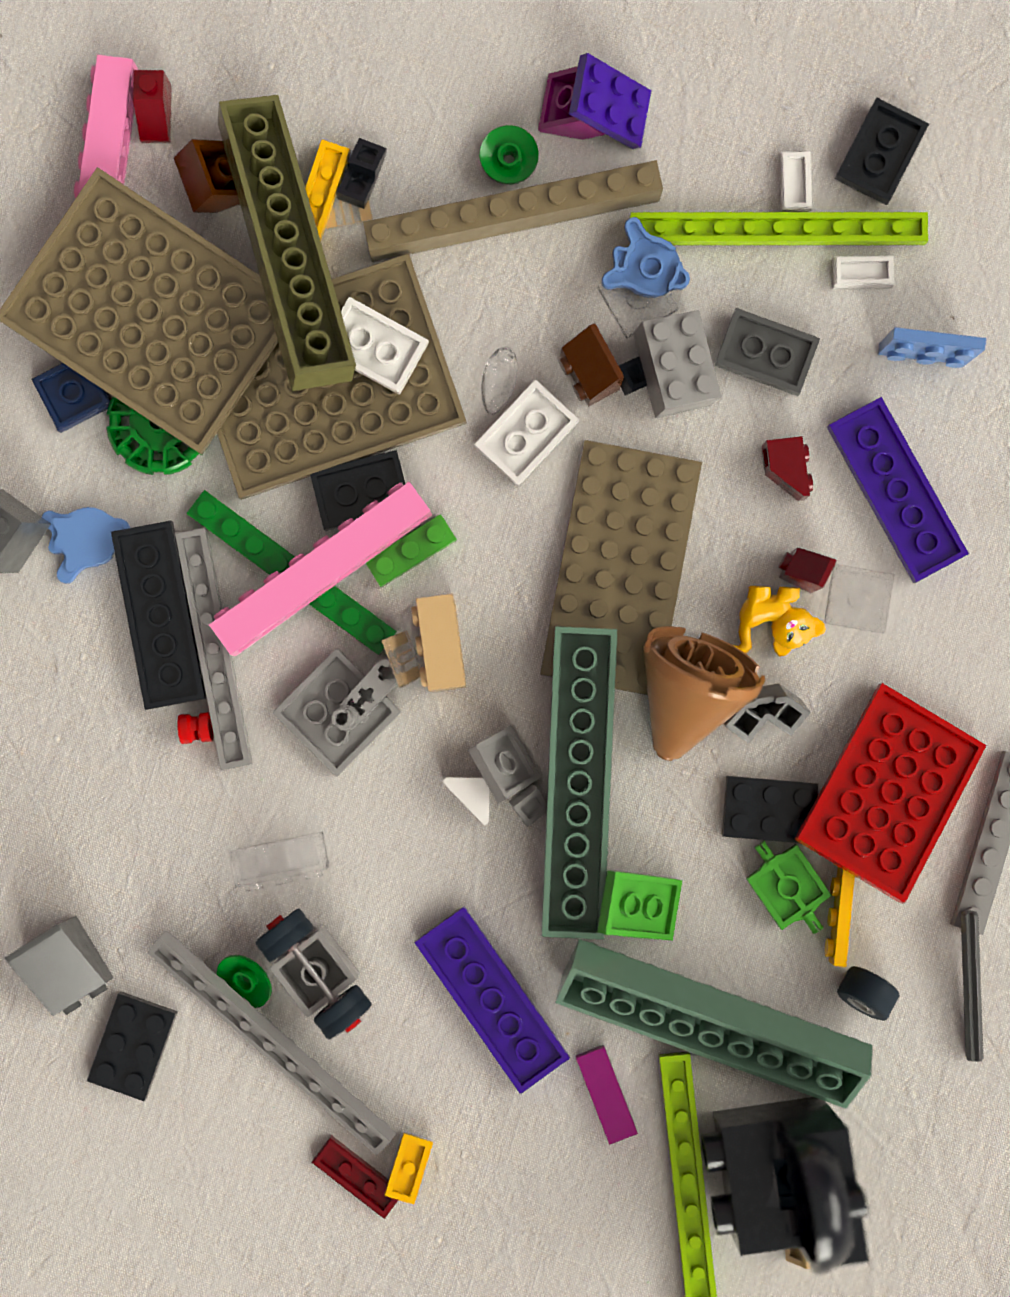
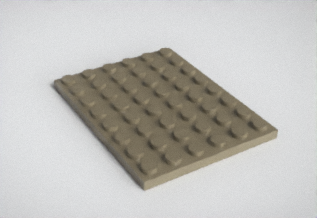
M98 167L0 308L1 323L201 455L278 343L259 274Z
M409 254L332 279L340 310H342L347 299L351 297L428 339L429 344L401 394L399 395L357 371H354L352 381L292 391L280 346L277 343L217 432L240 500L311 477L310 474L370 457L467 424Z

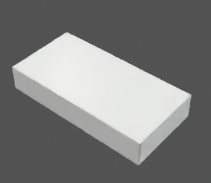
M781 151L779 154L781 212H811L810 151Z
M834 256L832 259L833 289L892 288L894 286V256Z

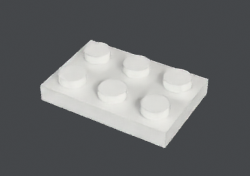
M349 297L341 310V314L356 362L355 371L400 395L428 346V339Z
M535 379L474 444V447L514 484L519 486L578 424L579 419Z

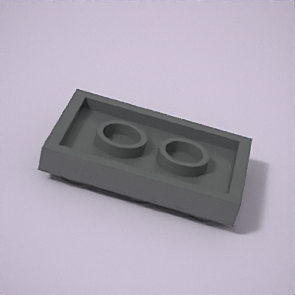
M735 308L714 366L799 396L820 338Z

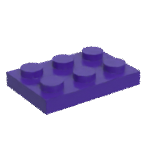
M586 53L579 57L569 114L631 149H637L642 146L652 90L593 55Z

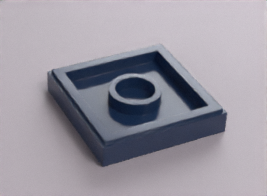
M63 363L31 379L60 433L107 410L111 400L106 391Z

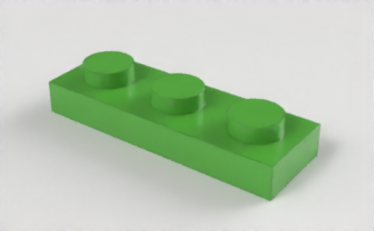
M440 514L390 545L368 561L366 565L382 588L453 544L457 539Z

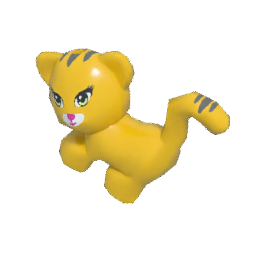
M750 585L747 600L743 603L739 612L740 625L738 633L741 643L735 647L747 654L752 648L751 628L771 621L774 651L779 657L786 656L792 649H798L808 643L813 637L823 634L826 628L823 621L813 617L805 608L791 606L790 603L796 602L799 598L800 588L779 586L777 595H771V588L769 586Z

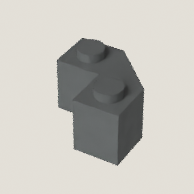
M778 683L763 686L755 699L723 724L730 731L749 743L767 720L792 736L811 712L802 699Z

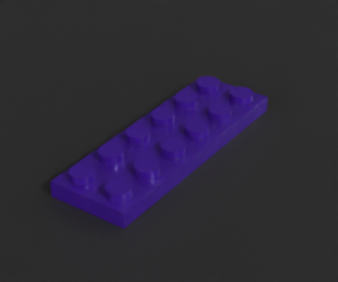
M882 397L827 426L828 431L913 584L969 554Z
M465 906L415 940L414 943L520 1094L570 1059V1055Z

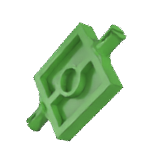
M765 840L760 842V845L757 844L754 848L764 863H762L758 870L746 877V880L778 927L783 930L793 922L804 919L812 934L819 932L817 929L822 930L824 926L813 912L832 895L798 845L794 844L783 853L774 855Z

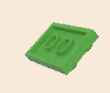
M608 870L597 932L605 935L673 941L683 880Z

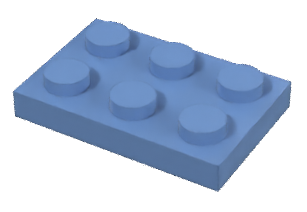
M894 327L879 343L878 355L887 356V359L891 361H903L905 358L917 359V363L924 365L943 362L950 368H962L985 351L986 338Z

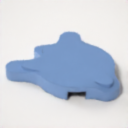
M629 218L624 225L629 246H617L613 249L614 267L602 277V286L606 290L626 288L636 295L645 298L661 297L673 290H683L686 288L690 281V275L683 268L676 248L667 240L650 235L638 218Z
M91 507L77 509L69 514L46 511L42 515V518L51 524L48 528L52 532L48 546L49 551L53 554H64V560L57 571V578L65 584L73 582L82 570L98 567L110 561L115 552L111 532L130 528L127 521L114 518L102 510Z

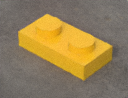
M403 1132L384 1192L385 1196L415 1204L433 1141Z

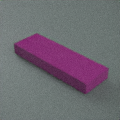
M604 1045L576 1055L578 1065L609 1145L637 1135L638 1132Z

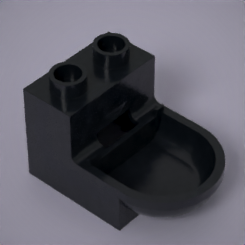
M815 1097L713 1111L715 1132L701 1134V1143L707 1172H722L725 1194L710 1196L713 1222L717 1236L731 1234L740 1256L791 1248L800 1249L815 1275L829 1273L830 1270L840 1266L869 1262L863 1217L868 1216V1204L865 1193L857 1182L849 1128L826 1101ZM788 1168L791 1186L788 1184L786 1180V1171Z

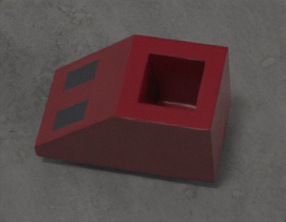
M803 436L766 440L761 446L765 476L796 500L803 501L810 496V492L813 491V478L811 474H807L806 462H809L810 454L808 445L803 444Z

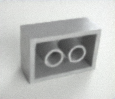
M699 310L642 321L635 329L633 335L644 370L655 418L709 407L722 397Z

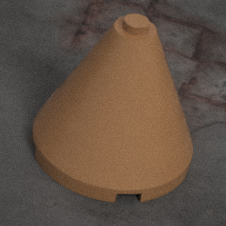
M674 626L658 627L651 630L643 647L653 748L660 758L667 761L681 758L755 699L765 682L764 675H761L760 678L757 675L760 666L735 646L703 632L699 639L684 636L686 629Z

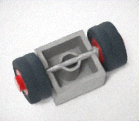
M299 908L285 918L280 914L266 925L268 931L255 942L256 946L269 962L274 961L288 950L289 952L270 967V970L307 1018L328 1002V1005L313 1019L328 1040L336 1037L344 1030L348 1033L361 1022L360 1017L372 1006L371 1001L364 995V992L358 985L352 986L341 995H338L357 980L360 972L324 925L299 944V941L312 931L313 925Z

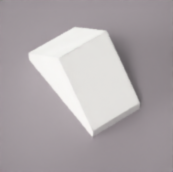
M448 776L442 781L484 826L489 822L490 789L483 777Z

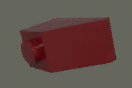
M134 70L133 102L141 143H171L172 85L164 70Z
M796 548L791 553L786 552L778 567L782 569L779 578L811 594L824 588L837 560L802 548Z

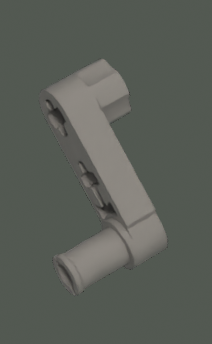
M391 660L379 661L342 701L340 707L332 714L331 718L332 724L336 728L348 731L357 727L394 686L398 684L396 677L393 680L388 678L383 680L381 677L384 675L381 672L383 667L391 668L393 666ZM394 665L395 671L401 674L402 667L399 666L398 668ZM372 688L374 692L371 696L374 698V701L372 703L366 701L360 706L361 709L365 710L361 715L357 708L349 705V702L353 699L355 704L358 703L362 698L361 689L369 690ZM342 713L347 714L348 719L345 724L340 722V715Z

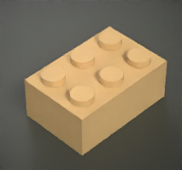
M445 594L416 598L417 606L411 607L413 624L416 627H420L421 636L415 637L417 654L420 657L424 656L425 667L419 668L422 686H428L429 692L467 688L454 595Z

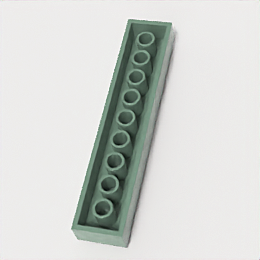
M554 626L542 937L604 940V934L597 931L607 877L617 629Z
M578 940L561 978L555 1001L556 1004L845 1109L871 1077L873 1045L832 1031L827 1027L810 1023L799 1017L777 1011L769 1006L752 1002L741 996L719 990L711 985L661 969L653 964L603 948L592 942Z

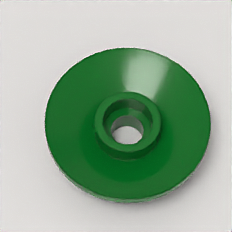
M506 125L492 130L484 138L480 147V163L484 172L492 180L501 184L512 185L523 182L532 175L538 164L539 150L535 139L529 132L518 126ZM510 155L515 160L512 163H507L504 161V158Z
M242 955L227 956L219 963L217 975L224 979L241 997L248 1000L250 1005L254 1008H259L267 1003L271 997L272 986L268 975L259 964Z

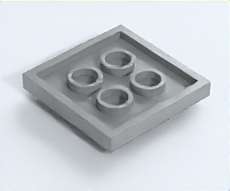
M338 648L273 712L336 776H339L401 713L385 697L368 717L354 729L343 731L332 724V714L365 677ZM361 689L362 698L355 704L352 699L349 705L357 708L362 715L365 710L361 709L360 706L366 701L371 703L374 701V698L371 696L374 692L373 689ZM342 713L340 715V722L345 724L348 719L347 714Z

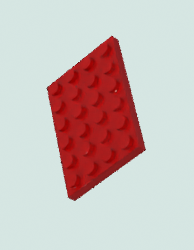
M881 683L872 695L794 840L898 903L904 904L987 745L884 683Z

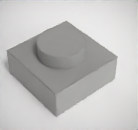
M533 783L509 801L512 808L527 827L547 812V801Z

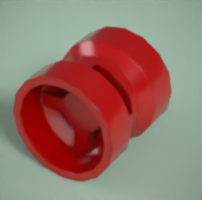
M209 712L200 713L198 716H191L190 714L178 716L177 729L181 744H191L194 740L213 742L214 733Z

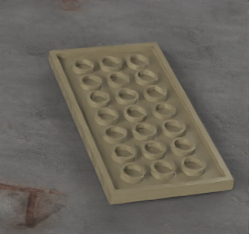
M589 440L584 441L540 675L552 677L554 626L617 629L615 689L648 695L643 647L651 630L658 627L672 626L702 462Z

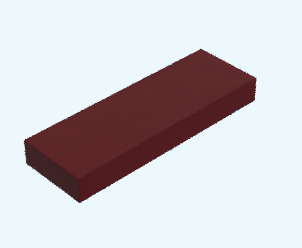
M332 1135L311 1162L383 1219L386 1218L398 1202L397 1199L384 1195L388 1178Z

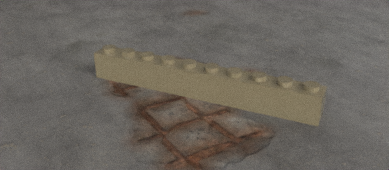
M657 160L365 221L363 225L371 260L376 262L406 254L424 252L659 202L663 185Z

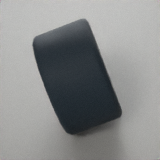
M856 966L849 968L837 990L839 997L852 1008L881 1021L888 1019L900 996L898 990L884 978L867 969Z

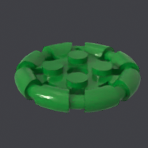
M112 396L106 416L109 417V426L106 427L107 436L114 452L126 460L125 464L136 471L149 475H154L155 472H164V475H170L193 465L191 461L199 455L198 452L188 447L181 453L176 448L182 443L180 440L162 428L154 429L150 420ZM125 416L130 417L129 426H121V418ZM134 439L140 444L135 451L129 447ZM154 452L163 453V460H154Z

